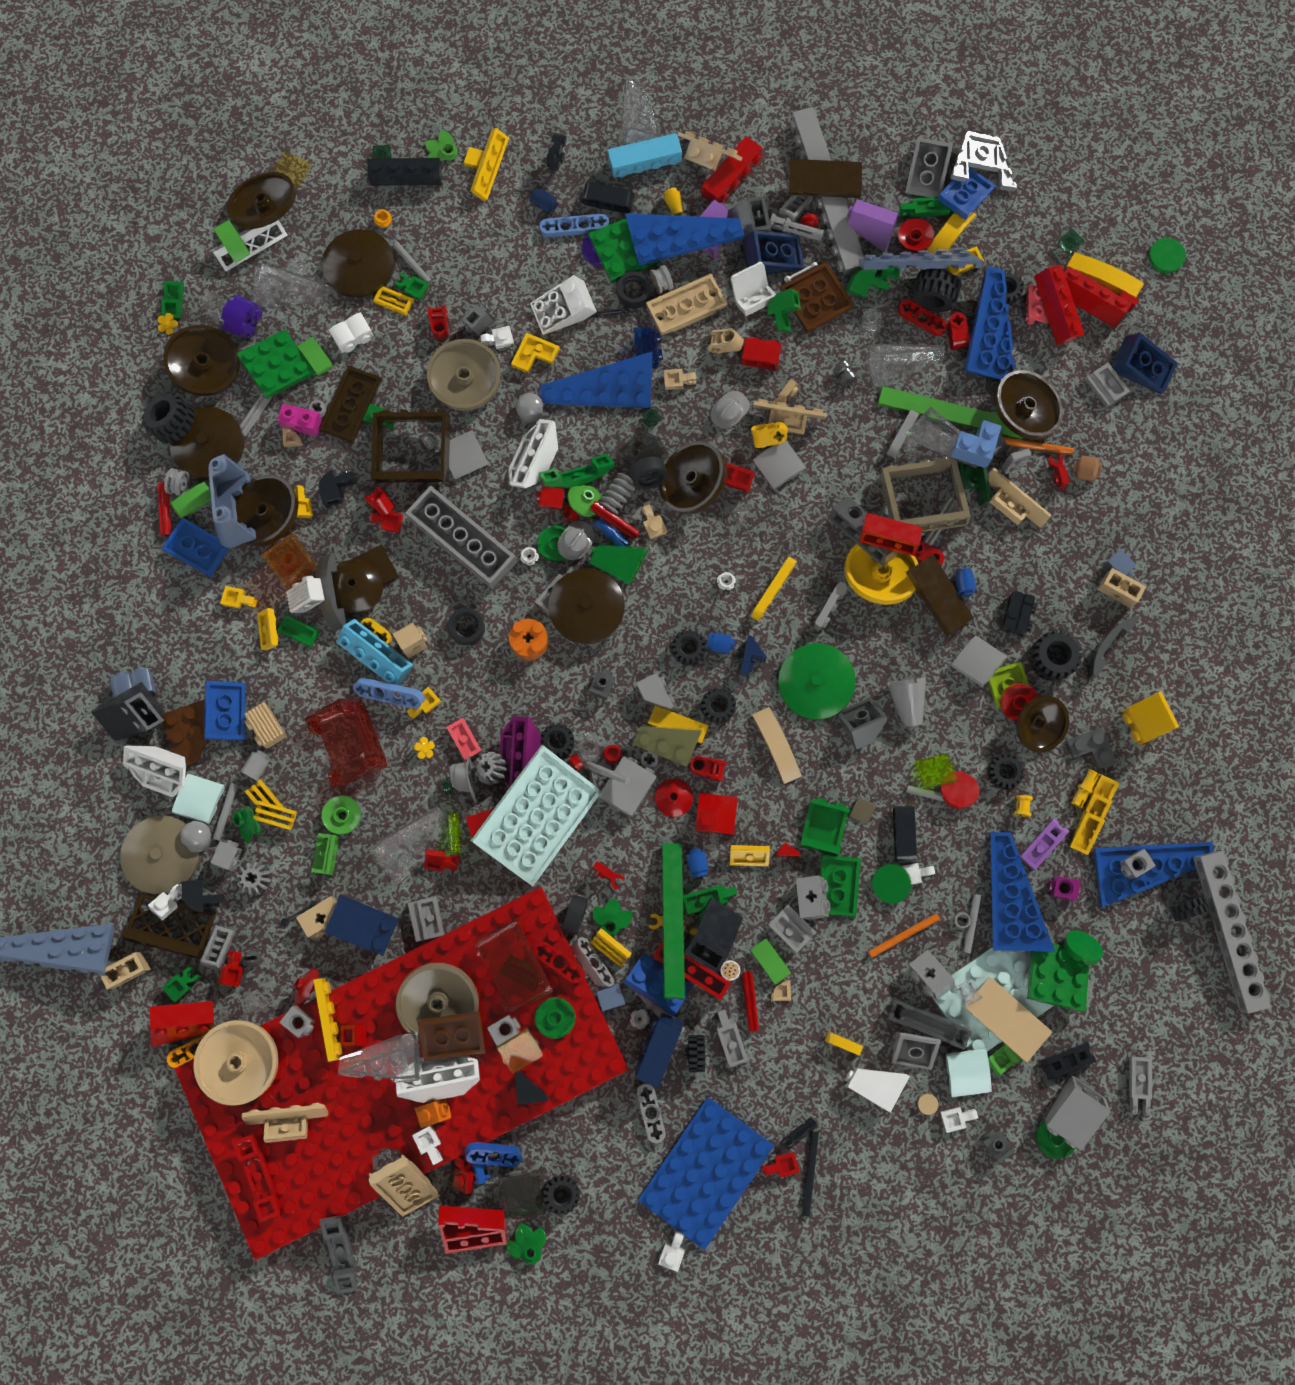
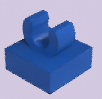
M471 1165L470 1171L474 1172L473 1185L486 1183L485 1179L491 1177V1174H484L483 1170L484 1167L489 1165Z

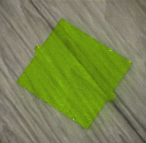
M947 753L914 761L918 772L917 777L921 779L924 789L957 781L954 765L951 764Z

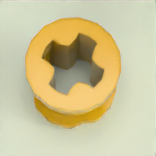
M1016 795V811H1014L1013 815L1031 817L1030 803L1033 797Z

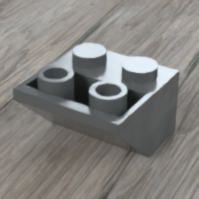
M765 196L746 198L728 210L729 218L740 219L744 238L753 230L771 232ZM743 239L734 241V245L743 243Z

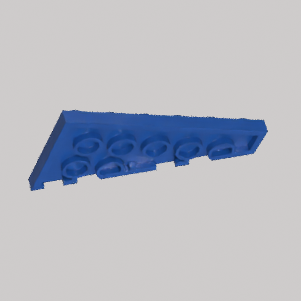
M625 213L639 266L744 239L741 221L738 218Z
M987 265L984 268L964 372L1000 382L1004 376L1015 369V361H1013L1012 357L1013 342L1011 324L1008 321L1007 313L1009 306L1006 304L1005 271Z
M991 832L993 951L1055 952L1011 832Z
M1213 842L1093 849L1100 908L1195 870L1196 866L1193 857L1214 852ZM1145 849L1156 866L1137 878L1129 879L1125 877L1120 869L1121 865L1119 862L1135 852ZM1134 860L1132 866L1135 870H1138L1139 864Z

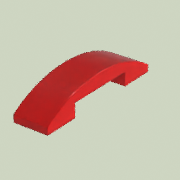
M251 1134L233 1141L232 1144L238 1161L242 1162L255 1200L253 1205L259 1222L280 1215L275 1187L256 1138Z

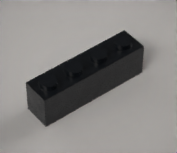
M440 158L368 159L367 176L371 186L442 185V166Z

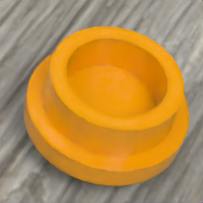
M381 209L375 213L374 222L378 227L385 228L391 224L392 216L388 211Z

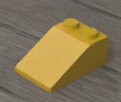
M1162 691L1122 711L1123 721L1126 725H1129L1132 731L1131 737L1139 746L1179 727Z

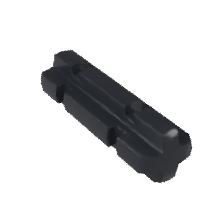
M808 1118L805 1124H801L789 1133L790 1136L784 1137L781 1143L787 1150L794 1146L793 1143L799 1142L809 1134L808 1131L814 1130L817 1127V1123L813 1118Z

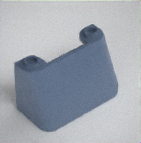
M225 454L212 459L208 469L212 514L219 543L226 548H232L256 539L254 529L247 528L244 523L237 522L235 496L243 494L241 488L245 483H250V475Z

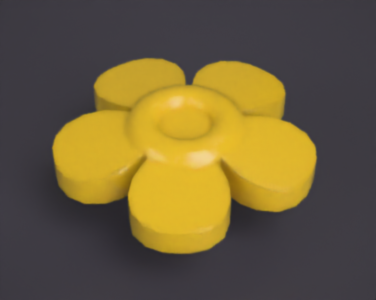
M167 313L165 317L159 316L157 319L160 323L158 326L160 332L166 331V334L171 335L174 333L173 328L178 327V322L173 320V315Z
M421 737L419 739L420 743L414 744V750L419 751L417 757L419 759H424L425 756L431 758L433 751L430 749L435 747L434 742H428L426 737Z

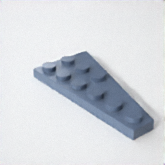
M954 248L953 251L937 249L933 253L922 250L918 251V254L901 252L900 255L896 256L892 253H885L882 257L865 255V258H859V267L863 270L888 269L889 265L898 269H906L907 265L916 267V269L948 268V265L965 268L966 264H972L976 268H982L983 260L971 254L970 251H966L965 248Z
M113 924L0 937V960L9 962L16 960L24 961L25 964L29 965L37 963L42 967L68 971L77 969L81 973H89L90 971L105 976L114 926Z

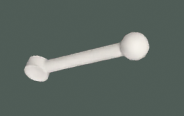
M817 262L791 276H785L784 282L788 283L791 279L818 266Z

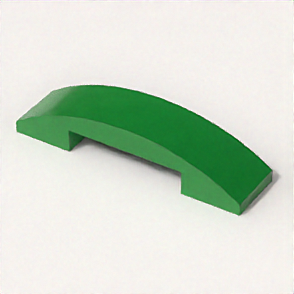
M608 454L590 458L591 464L562 473H559L554 468L539 472L538 475L545 486L570 488L600 478L614 468L615 463Z

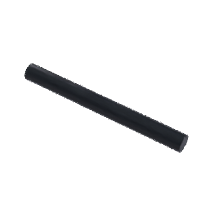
M811 1131L802 1209V1216L810 1217L819 1138V1132Z

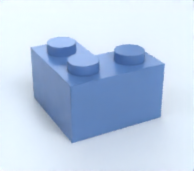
M983 420L976 436L960 431L955 439L950 457L987 468L993 458L1002 426Z

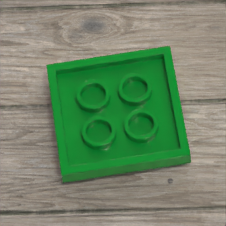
M626 218L588 233L590 242L611 283L619 280L627 272H640L660 263V261L641 266L638 265Z
M285 329L237 353L238 359L266 399L315 374L314 369Z
M1054 943L1052 944L1055 952H1031L1027 999L1081 1013L1086 1012L1089 965H1085V962L1081 960L1079 962L1068 955L1064 946Z

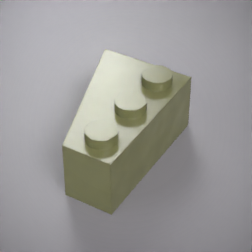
M642 725L638 730L633 745L687 767L702 730Z

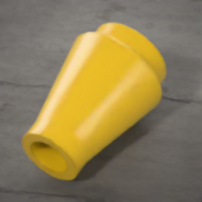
M677 188L666 190L663 193V199L673 216L682 215L680 191H677Z

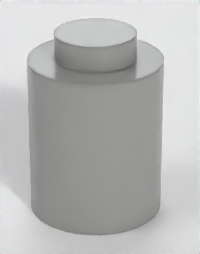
M259 750L256 753L252 751L240 772L258 781L269 763V760H267L268 755Z

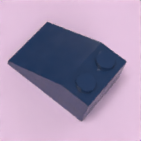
M753 230L743 239L747 268L762 262L765 265L766 275L805 269L799 235Z
M1137 333L1125 336L1111 367L1122 377L1162 395L1178 363L1143 334Z
M339 895L324 932L383 956L399 918Z

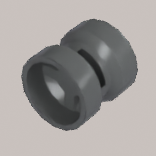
M844 361L833 369L835 375L839 376V382L842 387L858 379L856 372L851 369L850 361Z

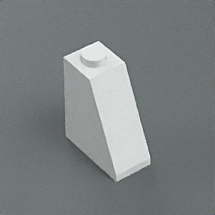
M855 1068L853 1071L850 1070L845 1078L847 1082L845 1086L891 1113L910 1076L904 1073Z

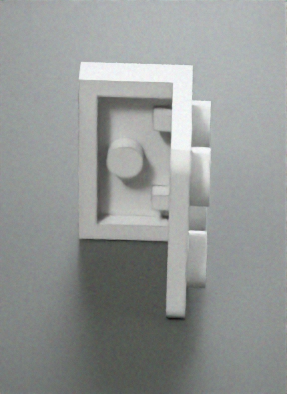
M758 262L731 276L735 303L745 316L768 306L770 300L776 295L768 286L765 265L762 262Z

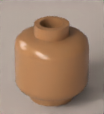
M1081 456L1079 462L1075 461L1073 472L1077 473L1079 480L1095 481L1097 477H1100L1102 462H1099L1097 457Z

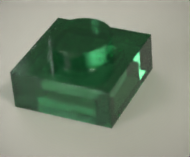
M390 144L372 146L373 159L392 158Z
M1071 229L1057 243L1071 255L1085 240Z

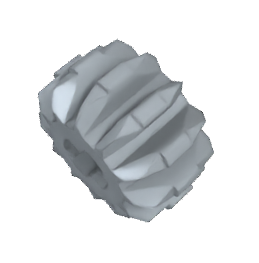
M488 752V754H482V759H477L478 765L474 767L478 770L475 775L479 777L480 782L494 785V783H500V778H505L504 772L508 769L504 767L507 762L503 760L502 755Z
M254 862L253 866L251 863H246V869L240 868L242 875L238 874L236 878L241 879L237 886H243L241 891L243 893L248 891V895L253 896L254 892L260 895L261 888L264 890L268 889L264 883L271 882V879L266 878V876L270 875V871H265L266 866L263 864L259 866V862ZM252 875L257 876V879H254L255 882L250 881V878H253L251 877Z

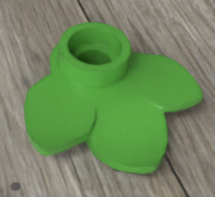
M440 131L439 140L425 141L426 148L430 153L427 158H440L441 162L443 160H453L458 155L457 147L453 144V137L446 131Z

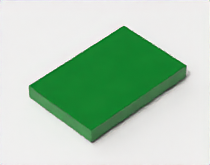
M821 855L820 876L828 884V892H826V898L830 903L828 915L856 918L861 858Z

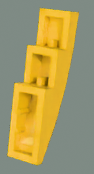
M1076 252L1066 266L1067 268L1070 266L1073 269H1077L1083 275L1092 278L1098 284L1109 288L1112 292L1119 295L1124 290L1137 297L1144 285L1143 282L1126 272Z
M1100 774L1069 847L1086 855L1089 854L1105 822L1104 818L1112 804L1111 800L1119 786V782Z

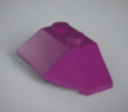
M512 716L510 722L500 734L499 754L507 762L504 767L508 769L504 772L505 778L501 779L507 787V791L541 745V736L530 717Z

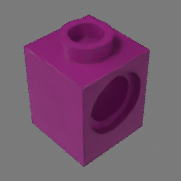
M1060 876L1052 877L1047 886V891L1050 892L1049 897L1072 902L1077 901L1081 881ZM1061 883L1066 886L1065 894L1059 890Z

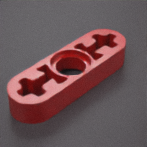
M904 300L900 303L898 313L902 318L934 336H942L945 333L947 323L944 319L911 300ZM910 307L907 312L904 311V308ZM921 314L925 315L927 317V321L920 322L917 316ZM940 324L941 328L936 330L935 327Z
M539 942L534 946L533 953L537 959L572 983L583 981L585 971L580 965L546 942ZM544 945L547 946L546 951L552 954V951L556 952L551 957L550 963L546 961L549 957L546 955L540 957L538 955L539 950L537 949L539 946L542 948ZM559 956L565 960L564 967L560 969L556 968L553 964L554 959ZM569 962L573 964L570 966L571 969L575 971L577 968L580 969V979L575 978L573 980L571 978L572 973L567 971L566 975L563 973L568 967Z

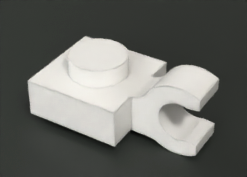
M510 326L493 329L492 335L483 334L480 336L481 343L486 346L495 345L496 349L514 345Z
M918 863L901 866L910 874L912 885L922 883L921 877L935 874L934 866L919 869Z
M178 884L175 885L168 895L163 892L148 904L149 909L162 921L178 908L175 902L181 899L180 886Z
M956 1107L940 1112L946 1133L966 1128L965 1121L978 1118L975 1109L962 1112L961 1107Z
M432 1125L412 1135L421 1155L427 1152L433 1165L443 1160L436 1148L441 1142Z
M675 1232L672 1244L665 1243L658 1265L678 1272L685 1252L684 1249L680 1248L684 1237L681 1232Z

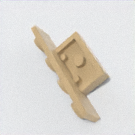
M688 131L685 134L678 132V136L690 141L684 156L689 161L716 171L722 154L740 161L742 160V157L737 155V150L729 147L725 150L723 145L713 142V145L709 144L710 140L701 136L699 139H696V135Z
M758 399L753 402V408L770 410L769 423L783 422L787 425L789 433L804 435L807 417L824 420L827 417V413H823L824 410L813 408L811 411L805 410V407L800 405H794L793 408L787 407V404L782 402H776V405L769 404V401L764 399Z
M993 468L990 471L989 485L997 492L992 497L990 503L1016 525H1019L1027 517L1041 528L1051 517V514L997 469Z
M313 1103L310 1106L304 1107L293 1105L285 1109L274 1107L266 1111L250 1110L247 1113H242V1119L246 1125L265 1123V1143L307 1139L308 1119L328 1116L326 1106L320 1103Z

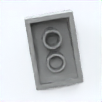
M917 137L905 193L923 197L939 196L943 190L953 146L952 143Z

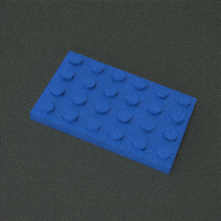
M707 1096L638 1198V1201L705 1250L775 1145Z

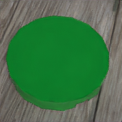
M1162 238L1153 244L1149 250L1148 258L1155 270L1169 274L1181 268L1186 259L1185 248L1177 240Z
M554 525L544 529L538 537L539 553L549 562L557 563L566 560L558 550V540L566 529L563 526Z
M897 864L882 866L875 872L872 878L874 894L885 903L895 904L902 902L908 897L912 889L910 874L905 868Z
M1077 930L1069 932L1064 938V948L1074 960L1078 962L1081 960L1085 962V965H1095L1101 960L1103 956L1102 947L1089 934Z
M553 997L546 999L539 1005L535 1014V1023L541 1034L548 1038L557 1039L564 1037L572 1030L576 1016L569 1002L563 998Z
M1045 1120L1039 1125L1036 1132V1142L1039 1149L1045 1155L1053 1159H1062L1069 1157L1074 1152L1075 1148L1069 1146L1064 1141L1065 1138L1059 1134L1055 1136L1047 1129Z

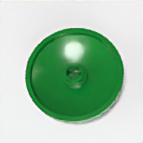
M821 643L807 644L794 650L783 662L778 679L780 694L785 704L797 715L811 720L828 719L839 714L852 699L856 683L855 672L849 659L837 648Z

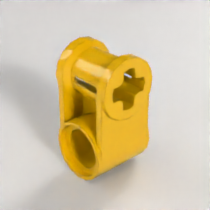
M783 422L753 426L751 431L754 446L756 448H763L784 443L787 439V425Z

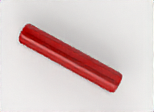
M164 482L157 484L160 535L167 537L172 533L170 497L165 492Z
M593 502L590 507L592 512L630 539L635 540L638 537L639 531L599 502Z
M751 971L743 972L742 982L748 1030L750 1032L758 1031L759 1023L753 973Z

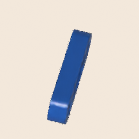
M472 1142L464 1150L466 1159L471 1164L515 1167L522 1161V1155L517 1146ZM498 1152V1155L495 1157H488L491 1153Z

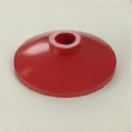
M910 219L900 226L898 240L909 251H922L932 244L934 230L931 224L923 219Z
M668 779L657 787L654 800L656 807L662 814L669 817H679L690 809L693 802V794L691 788L684 781ZM676 794L678 798L671 800L670 795Z
M312 968L302 978L299 977L295 981L294 1004L296 1006H302L315 988L313 980L318 979L317 969Z

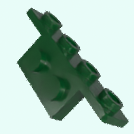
M956 459L963 488L975 489L978 505H986L992 500L987 468Z

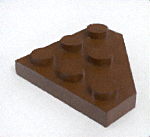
M204 700L164 713L163 724L171 751L185 757L186 767L198 763L204 747L210 740L204 739Z

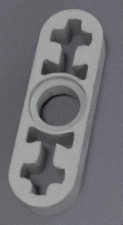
M910 410L886 454L893 459L896 458L919 413Z
M580 937L573 942L572 951L595 986L600 991L612 987L614 979L590 942L584 937ZM590 961L595 964V968L591 965Z
M644 1083L639 1086L637 1096L647 1136L651 1142L660 1143L664 1140L666 1133L655 1089L652 1085ZM644 1087L652 1091L649 1094L650 1101L654 1099L655 1104L650 1103L643 1107L642 1102L646 1103V1099L640 1093L643 1092ZM653 1107L657 1110V1116L654 1119L646 1117L645 1111L647 1108ZM660 1120V1124H656L658 1131H662L659 1139H656L655 1136L651 1137L650 1133H653V1126L648 1127L647 1123H654Z

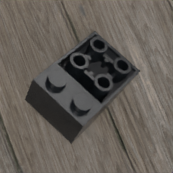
M142 682L91 711L92 715L114 741L148 731L164 721V709Z
M710 897L684 939V954L718 973L729 955L743 917Z

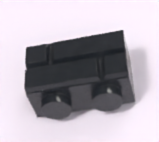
M1013 591L1009 595L1001 631L1019 636L1030 632L1032 627L1030 617L1031 614L1035 613L1037 603H1034L1035 596L1018 591Z

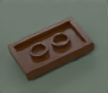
M480 1011L418 1020L424 1062L486 1052Z

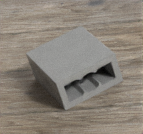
M623 756L614 771L630 777V783L626 785L609 778L599 794V798L633 818L656 781L657 776L654 775L655 771L645 766V768L639 766V762L629 756L627 759Z

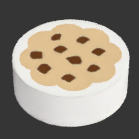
M732 960L724 962L720 968L721 976L729 981L737 979L740 975V966Z

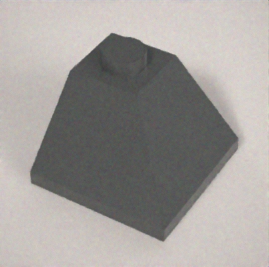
M871 697L847 707L837 714L849 741L856 750L873 743L888 720L887 716Z

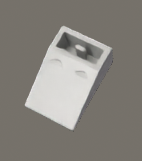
M574 275L530 303L543 335L581 322L597 312L585 282Z

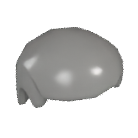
M526 393L517 399L516 411L524 422L533 423L543 416L544 404L537 394Z
M192 821L184 825L180 831L181 842L190 852H202L211 844L210 828L203 822Z

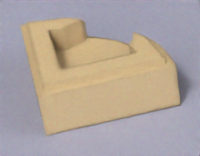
M282 428L284 447L303 446L302 440L296 432L289 428Z
M790 980L784 981L775 987L771 995V1001H791Z

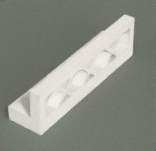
M279 220L262 228L244 230L239 233V236L245 245L250 246V255L237 263L233 261L227 266L221 258L228 253L223 244L212 249V252L226 272L286 237L287 233ZM277 224L281 234L276 237L270 236V228ZM257 235L265 237L264 244L261 246L253 244L254 238Z

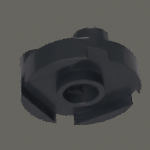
M559 133L553 134L551 142L554 144L549 148L547 156L548 170L559 171L560 164H563L565 153H562L566 145L567 136Z

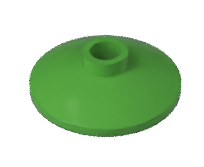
M588 484L571 487L567 494L568 503L571 508L582 516L592 517L596 515L590 510V507L594 501L601 502L600 493Z
M348 796L331 798L322 810L323 824L334 834L343 835L350 833L358 826L361 819V810L358 803ZM342 812L346 813V817L344 819H340L339 815Z

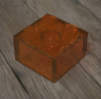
M293 533L262 554L265 561L288 590L292 588V584L299 583L303 577L309 576L317 570L316 563Z

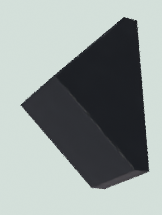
M521 1070L516 1072L517 1104L546 1102L550 1098L546 1092Z

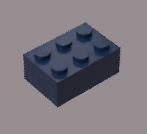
M664 1013L661 1014L660 1018H655L650 1030L653 1036L648 1035L642 1050L646 1054L640 1055L634 1070L638 1072L636 1079L659 1088L682 1031L683 1021Z

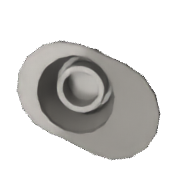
M728 392L713 406L710 415L712 422L722 429L732 428L748 412L749 400L741 392Z
M575 521L568 525L558 540L559 553L568 560H577L584 556L595 539L592 527L584 521Z
M469 756L467 762L451 765L450 780L453 787L458 791L471 793L473 801L476 803V794L472 780V763Z

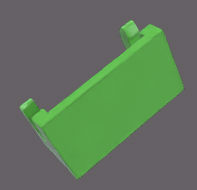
M317 834V844L311 873L333 876L339 836Z

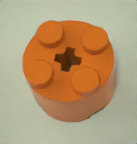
M523 619L517 621L510 630L509 642L511 648L522 660H537L547 651L549 645L547 632L543 624L537 620ZM528 637H531V638H532V639L530 640V643H527V642H526V640L528 639Z

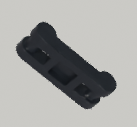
M1089 1042L1081 1043L1041 1059L1042 1066H1045L1048 1072L1046 1073L1048 1080L1096 1062L1095 1056L1090 1052ZM1082 1052L1084 1056L1082 1060H1080L1078 1053ZM1058 1061L1060 1068L1055 1070L1052 1063Z

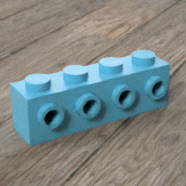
M677 133L607 149L613 178L625 177L628 174L641 173L645 170L658 169L661 166L675 165L682 162V149Z
M356 619L342 627L336 643L387 683L400 685L406 680L413 666L411 662Z

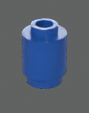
M970 568L957 570L955 582L958 594L962 595V597L973 596V592L977 591L974 573L971 572Z
M715 632L714 634H709L707 649L729 654L730 650L734 651L735 639H732V635Z
M700 848L690 850L689 855H686L690 874H692L693 878L707 876L709 867L705 851L701 852Z

